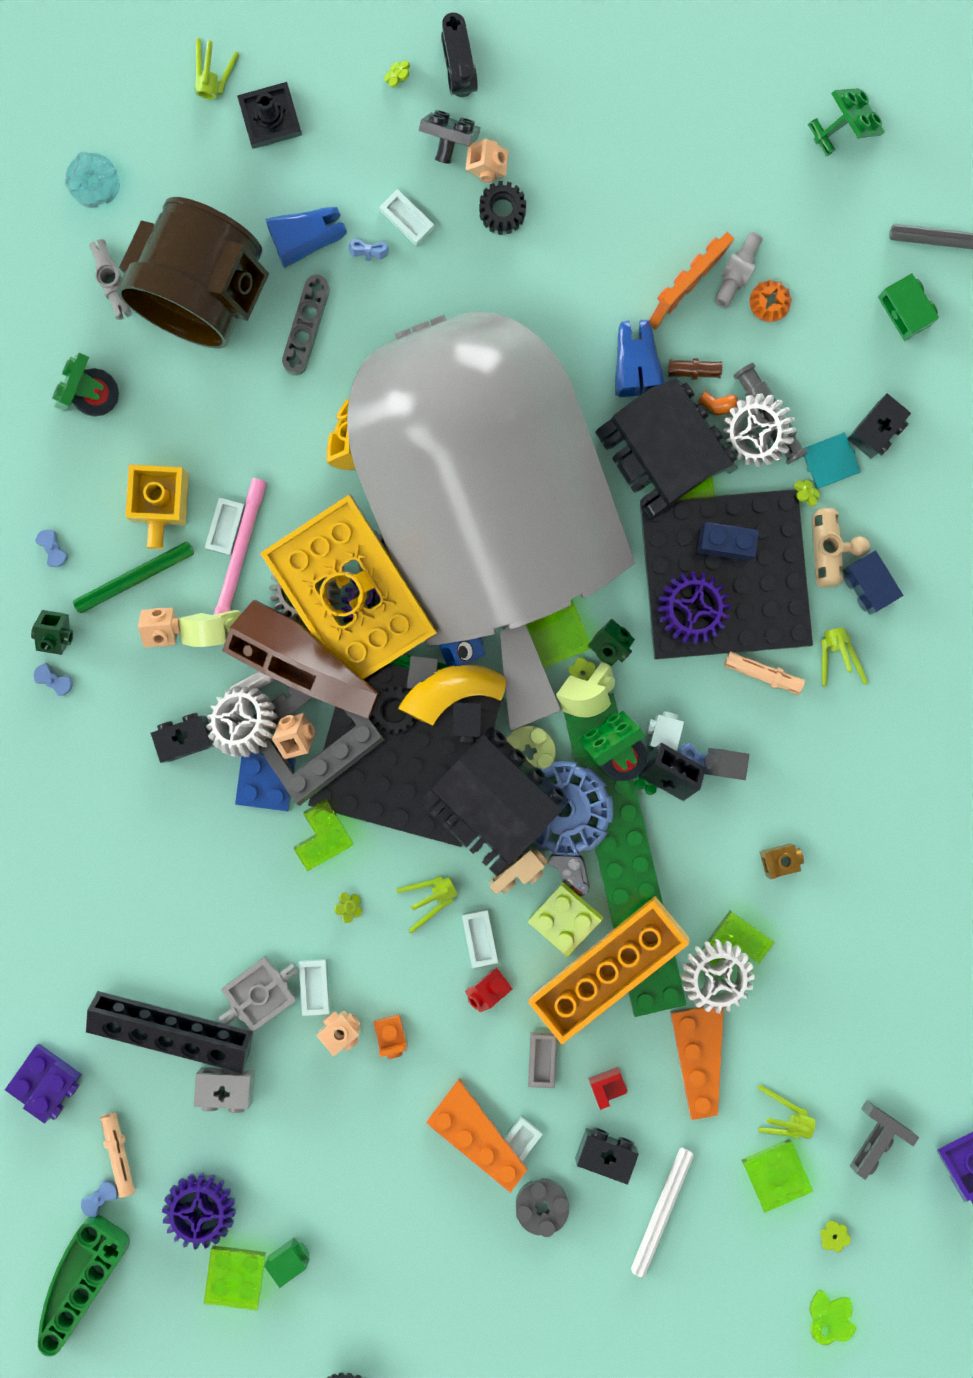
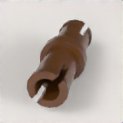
M693 358V361L669 359L668 377H691L692 380H697L698 377L721 379L722 361H699L698 358Z

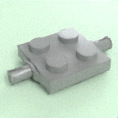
M265 956L221 989L229 1000L231 1009L219 1016L220 1022L227 1018L222 1023L229 1024L238 1017L245 1022L250 1031L254 1032L290 1006L297 998L288 987L287 980L298 973L299 970L295 968L290 973L288 972L296 965L291 963V965L280 972L274 968Z

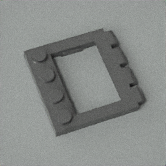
M292 687L288 688L287 691L291 697L287 698L282 693L271 702L275 706L273 712L278 716L272 722L277 726L280 719L291 715L313 697ZM345 710L356 726L296 773L290 768L291 764L287 759L283 758L271 738H266L265 740L267 747L259 745V749L294 802L301 806L385 740L370 718H365Z

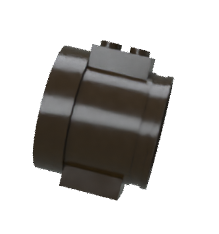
M170 197L166 199L162 213L159 214L155 224L140 221L119 266L125 274L117 289V294L130 309L162 330L191 343L219 349L226 346L237 323V319L249 320L269 276V272L258 261L263 251L261 244L245 227L226 214L206 204L183 197Z

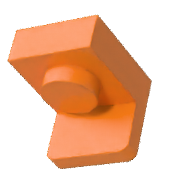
M400 1014L374 1020L373 1024L380 1048V1057L387 1056V1059H393L402 1056L403 1051L407 1049V1041Z

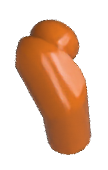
M705 391L698 402L713 414L723 415L730 413L729 410L731 408H737L738 398L733 394H729L726 397L716 399Z

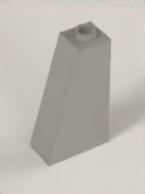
M525 624L510 629L509 625H504V630L499 632L503 674L506 681L505 693L508 722L511 731L561 710Z

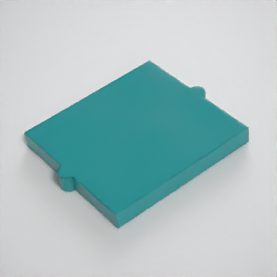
M845 432L803 448L808 450V453L804 455L808 466L806 470L811 473L817 489L860 473L854 457L855 450L851 449Z

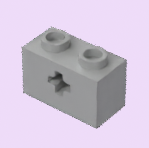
M200 1068L196 1073L194 1107H202L203 1111H216L218 1108H228V1111L232 1113H241L245 1109H249L253 1102L254 1070H243L242 1073L228 1069ZM222 1086L225 1087L226 1092H229L227 1096L224 1095L222 1090H219Z

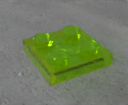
M570 600V606L525 624L543 668L590 650L588 647L590 643L573 600Z
M790 1139L741 1160L764 1213L814 1192Z
M213 1245L210 1251L203 1304L257 1311L260 1302L266 1252Z

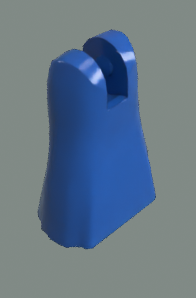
M325 207L313 211L265 219L284 268L327 245L339 241L347 234L344 223L326 226L340 218L341 214L337 207Z
M639 320V340H632L630 321H622L618 329L615 396H640L648 389L665 383L653 330L648 320Z

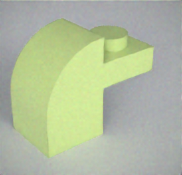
M232 610L214 615L199 613L178 618L182 644L193 647L225 644L229 629L241 615V611Z
M601 662L588 681L569 676L556 694L562 712L577 717H592L604 712L611 705L608 692H611L615 685L611 666Z

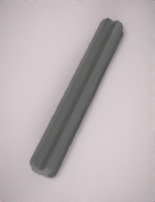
M893 224L889 232V238L895 241L973 249V233L899 224Z

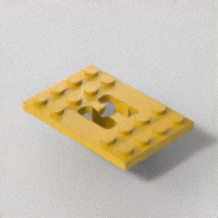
M347 495L260 553L310 633L362 679L370 676L438 633L352 495ZM352 560H357L364 571L353 574L345 572L344 566ZM324 578H326V579L323 581V583H322V585H321V588H320V591H319V590H318V587H317L318 583H319L321 580H323ZM349 578L353 579L360 590V595L349 602L353 610L346 612L334 609L327 598V588L330 582L335 581L341 589L351 582ZM375 588L381 601L373 608H368L365 605L367 591ZM354 615V619L346 625H341L336 616Z

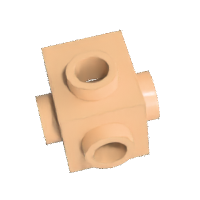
M484 139L472 143L468 146L465 170L479 177V180L482 182H494L495 179L506 176L509 151L499 146L493 140Z
M173 608L141 610L138 630L143 646L164 647L176 645L177 634H180L178 618L175 617Z
M304 713L294 716L287 715L280 719L272 740L284 759L308 754L315 737V729L312 723L308 722Z
M343 1010L338 1015L335 1011L323 1021L325 1026L316 1035L334 1057L343 1048L348 1051L359 1042L357 1037L361 1032L359 1028L361 1024L354 1014L350 1013L348 1015Z

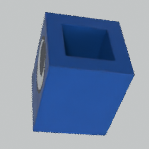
M481 637L439 645L447 667L467 665L486 655Z

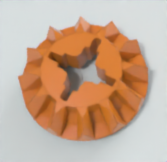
M771 279L760 282L752 290L749 299L753 314L766 322H775L782 319L790 310L792 302L789 289H786L782 282H775ZM776 293L775 301L777 304L773 303L766 309L767 299L765 296L770 297L771 294Z

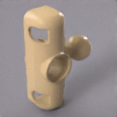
M834 508L819 509L812 515L811 519L816 584L820 588H835L843 582L842 553L851 552L857 557H862L868 554L871 547L868 539L862 536L853 538L851 542L843 543L840 535V525H838L839 513ZM822 515V525L815 526V518ZM824 542H828L833 546V553L825 551L823 547ZM825 567L826 577L819 579V569Z

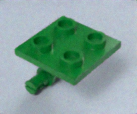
M859 88L835 90L831 93L843 115L825 131L818 118L808 123V127L815 136L814 142L821 146L825 156L831 155L836 150L828 137L848 123L858 139L881 136L885 133L881 126V118L872 111L868 104V96Z

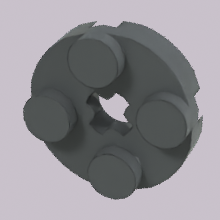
M541 1178V1180L527 1182L519 1190L516 1197V1217L526 1231L534 1235L550 1237L554 1232L560 1230L567 1221L569 1202L564 1189L557 1182ZM544 1201L548 1202L547 1208L549 1210L547 1212H537L538 1208L535 1206L537 1202L540 1204Z

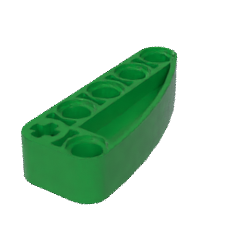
M103 1216L88 1217L67 1246L56 1268L45 1298L39 1324L38 1349L45 1356H54L62 1349L129 1247L130 1239L128 1234ZM87 1227L94 1228L97 1232V1236L91 1235L88 1232ZM113 1243L118 1246L116 1249L111 1246ZM94 1265L101 1266L104 1273L97 1272ZM79 1288L86 1289L89 1296L82 1295ZM64 1311L70 1312L74 1319L67 1318ZM49 1335L56 1336L58 1342L52 1341Z

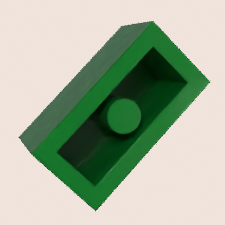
M913 273L888 286L878 296V299L904 341L930 327L939 319L935 304L928 300L921 281L916 279Z

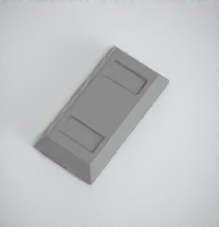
M531 1032L528 1087L555 1088L557 1038L552 1033Z

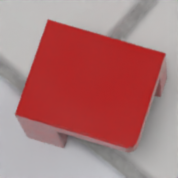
M618 1067L588 1078L600 1110L610 1107L609 1100L627 1094V1088Z

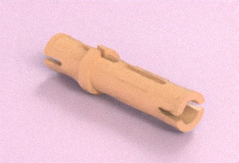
M730 651L724 663L726 668L768 683L774 689L778 687L798 696L805 683L804 679L789 675L779 667L775 669L732 651Z
M112 1112L100 1117L105 1136L103 1144L105 1148H108L118 1197H126L135 1193L136 1190L124 1147L126 1142L125 1135L121 1134L118 1114Z

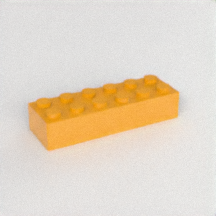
M654 896L534 992L527 1002L558 1041L564 1044L688 946L690 938L657 897Z

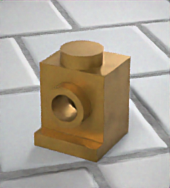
M793 844L759 851L765 875L769 879L800 872V865L804 864L800 848L796 849ZM787 856L789 864L782 866L781 859Z

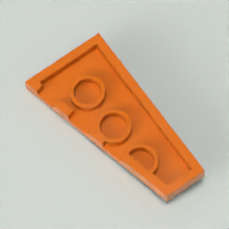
M728 232L720 239L715 237L705 250L707 252L703 256L699 253L691 262V269L688 272L683 270L674 280L675 285L671 289L667 286L657 298L660 302L649 320L654 330L662 323L666 313L670 314L684 295H688L701 277H704L727 252L735 239Z
M704 1006L670 1012L691 1120L718 1115L724 1007H722L720 1014L716 1013L714 1007L710 1012H706Z
M459 1078L427 1120L426 1124L511 1193L528 1168L509 1143L504 1140L491 1119L489 1120L480 1108L479 1103L471 1096Z

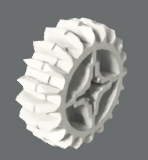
M762 393L757 394L755 398L749 395L746 396V402L739 400L737 401L738 408L734 407L729 410L733 417L725 419V422L730 424V427L724 428L723 432L730 433V437L726 438L724 442H732L733 446L731 449L733 452L738 451L737 460H742L745 457L746 465H750L754 461L755 466L759 467L762 466L763 461L766 465H770L773 459L776 461L782 459L780 452L788 453L789 448L786 444L794 442V439L788 436V434L796 432V428L789 427L788 423L793 422L795 418L786 417V414L790 411L789 407L780 409L783 403L782 400L774 402L773 395H768L764 399ZM759 409L769 412L775 421H767L763 413L759 412ZM749 413V417H747L748 426L742 431L743 420ZM760 426L762 428L769 426L768 429L763 430L759 434H750V432L755 431ZM775 429H778L776 441L770 448V435ZM744 439H751L755 446L759 447L760 451L750 448Z
M234 686L233 692L225 690L224 698L216 697L219 703L216 706H210L213 714L207 715V718L211 723L205 727L211 731L208 737L214 741L213 745L217 749H221L222 753L239 758L241 755L249 757L251 752L254 754L259 753V745L267 747L266 738H273L270 730L277 728L276 724L272 721L278 718L276 713L273 712L275 706L269 702L270 699L267 695L249 686H244L243 688ZM253 704H254V706H255V708H256V711H257V719H255V718L253 717V715H254V710H252ZM227 724L230 726L229 733L231 734V738H229L227 733Z
M716 939L712 947L708 941H705V949L701 950L699 946H695L697 954L695 956L688 954L687 956L691 963H683L682 967L687 972L681 974L682 980L686 981L682 987L684 991H689L687 997L691 1001L695 1000L694 1003L698 1008L704 1005L705 1011L710 1012L714 1007L716 1013L720 1014L722 1007H725L728 1012H731V1004L735 1003L737 1007H740L739 999L741 997L748 999L749 997L745 990H753V985L749 982L755 979V975L750 972L754 969L753 964L747 962L749 959L748 955L741 953V948L738 945L732 948V944L726 941L722 946L720 940ZM721 958L716 963H708L713 959ZM736 963L738 974L734 983L730 979V975L733 971L732 967ZM700 970H702L706 975V978L703 982L704 986L701 990L698 987V975ZM711 973H713L714 975L717 974L718 976L722 975L725 981L722 978H713ZM720 990H727L724 993L716 994Z

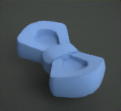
M356 238L350 241L349 252L352 256L364 255L366 260L370 261L371 256L378 259L385 258L388 254V246L384 241L372 245L365 244Z
M53 530L40 531L35 542L43 546L48 553L47 565L50 567L64 565L68 555L60 549L57 543L56 532Z
M47 663L38 666L34 671V681L53 688L58 696L66 695L72 688V678L70 676L59 677L52 672L50 665Z
M690 742L679 747L677 752L705 767L704 761L707 754H701L696 751Z
M108 1180L102 1181L98 1191L92 1196L82 1199V1212L89 1217L98 1216L101 1205L108 1200H116L118 1198L116 1184Z

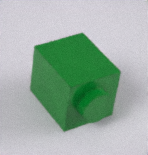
M294 1237L270 1254L264 1267L278 1287L281 1288L306 1270L310 1260L309 1252L305 1245L301 1242L298 1243Z

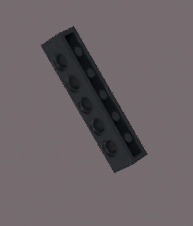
M97 991L87 1010L86 1033L239 1073L243 1072L250 1054L253 1031L100 991Z

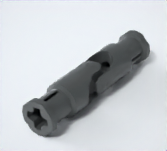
M754 363L743 367L733 375L735 379H739L745 389V396L752 395L755 398L757 394L762 393L764 398H766L768 395H773L766 382H762L756 373ZM759 409V412L763 413L767 421H775L769 412ZM775 429L770 435L774 443L777 438L778 429ZM797 432L788 434V436L794 439L793 443L786 444L789 451L784 454L787 457L786 463L788 465L808 453V450L803 449L796 438Z

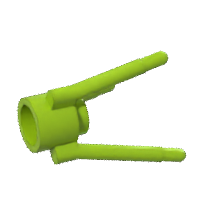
M197 38L196 82L194 89H196L198 96L214 100L217 94L223 95L224 85L236 63L239 53L234 52L219 82L217 80L218 76L210 72L213 42L211 40L207 42L204 71L202 72L201 39Z
M845 627L825 631V639L820 640L822 646V686H827L828 648H831V652L841 651L847 672L851 673L852 667L847 653L848 650L863 684L867 685L868 680Z
M439 876L433 880L396 889L397 893L435 885V887L431 888L433 894L412 905V910H416L434 900H437L438 903L441 902L409 929V933H413L445 906L454 902L452 898L458 896L449 877L442 879Z
M758 1085L757 1088L796 1113V1115L792 1114L788 1122L772 1118L766 1119L767 1123L788 1128V1130L759 1127L758 1132L791 1136L798 1139L800 1137L812 1138L816 1122L813 1117L807 1116V1110L797 1107L773 1091Z

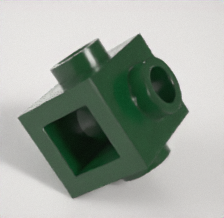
M47 610L41 611L31 630V638L35 640L36 651L62 655L67 645H71L73 630L70 629L68 614Z
M611 618L595 634L588 647L596 653L600 660L612 667L618 660L622 663L632 653L630 646L635 639L626 628L621 627Z

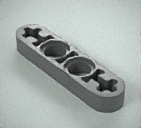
M312 275L305 282L284 350L282 363L285 370L291 375L297 376L306 370L324 313L330 289L327 280L321 275ZM318 283H321L323 291L318 290L316 302L313 300L314 291L311 287H316ZM306 307H314L317 310V314L313 319L303 317V311ZM298 332H307L309 334L308 342L305 344L297 343L295 336ZM292 347L300 350L298 360L301 364H296L294 368L288 362L295 359L296 351Z

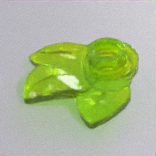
M818 1290L810 1303L809 1312L813 1319L810 1326L811 1335L817 1343L830 1345L835 1340L846 1342L853 1337L857 1328L849 1321L853 1311L849 1297H841L830 1302L822 1290ZM824 1326H827L828 1333L827 1335L823 1336L822 1328Z

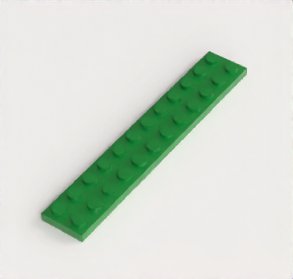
M614 693L608 694L611 705L604 712L596 716L577 717L565 712L563 714L574 761L578 762V766L583 768L589 767L594 770L606 783V791L609 796H612L613 800L612 823L609 822L606 829L608 833L595 848L614 929L654 896L657 897L662 905L663 902L634 778L628 781H618L610 778L579 742L587 731L598 728L611 715L618 713ZM595 791L588 793L592 803L599 801ZM592 816L589 824L596 826L599 818ZM675 956L628 992L634 1017L687 1005Z

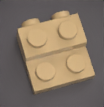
M528 847L498 877L495 876L489 881V887L497 895L500 891L504 894L516 884V877L524 885L528 881L533 884L544 874L542 869L548 861L537 848L532 851Z

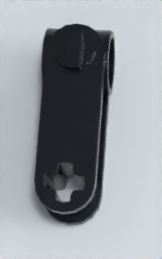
M451 12L445 15L442 20L443 31L441 33L448 85L451 95L466 97L478 90L477 73L473 64L465 20L460 14Z

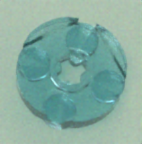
M81 152L70 163L66 171L65 186L73 198L85 207L96 208L105 202L108 204L116 197L119 191L120 180L117 170L112 162L101 154ZM92 175H96V178L99 180L98 183H92L89 186L87 179Z

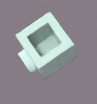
M663 711L662 716L655 715L654 720L650 719L647 726L646 734L650 735L647 746L655 748L662 742L677 751L684 721L678 720L679 715Z

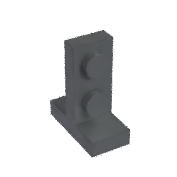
M867 1100L861 1110L878 1123L850 1164L854 1172L865 1180L876 1171L879 1165L878 1160L884 1152L891 1148L895 1134L913 1147L919 1139L912 1130Z

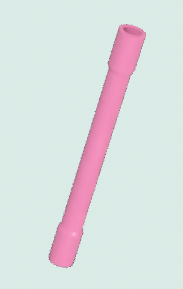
M256 478L251 480L245 510L214 614L231 611L230 608L258 509L262 504L267 482Z

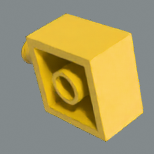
M129 464L126 518L133 523H146L148 525L146 548L164 549V526H167V524L186 525L189 473L183 467Z

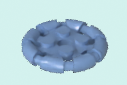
M557 761L551 763V766L545 769L540 768L548 780L553 776L556 777L558 784L554 786L564 791L569 799L568 803L572 807V813L568 817L562 816L559 813L533 843L543 851L546 849L553 852V855L578 856L580 852L585 850L591 851L596 848L608 833L606 829L609 822L612 823L613 800L612 796H609L605 786L607 785L604 780L591 768H583L578 766V762ZM573 776L582 778L580 785L571 783ZM595 791L599 801L592 803L588 793ZM592 816L599 818L596 826L588 824ZM551 832L560 835L558 842L550 840ZM580 832L583 840L575 842L572 835Z

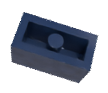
M705 522L700 528L697 553L750 561L756 555L759 530Z
M876 550L842 570L845 574L843 579L850 589H854L858 595L857 602L863 611H867L869 615L878 612L904 596Z

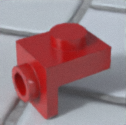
M495 968L474 986L467 988L465 993L468 996L470 1005L479 1012L491 1009L513 989L498 968Z

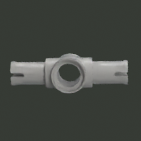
M750 232L740 251L731 255L721 275L723 276V284L714 301L719 307L728 308L737 290H740L742 286H746L756 266L754 265V257L763 240L759 234Z
M103 239L97 240L98 246L93 241L89 244V247L97 264L95 266L96 280L103 288L106 298L110 300L115 318L117 320L125 319L123 313L128 318L132 315V312L117 294V289L123 276L118 271L115 261L111 259L106 241ZM116 276L112 283L106 284L108 277Z

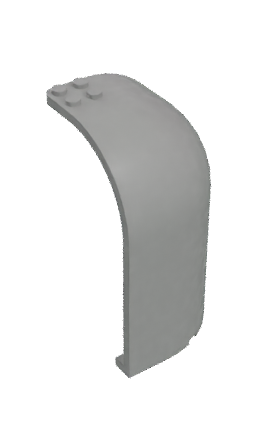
M468 312L446 319L444 314L431 319V325L427 321L411 327L412 333L410 328L396 333L395 340L378 347L363 362L354 379L349 397L347 417L348 438L358 477L392 561L438 632L425 640L426 646L476 639L495 634V628L509 625L510 629L538 620L570 606V599L580 594L582 598L588 597L635 564L576 393L564 367L552 350L534 332L511 318L491 312Z

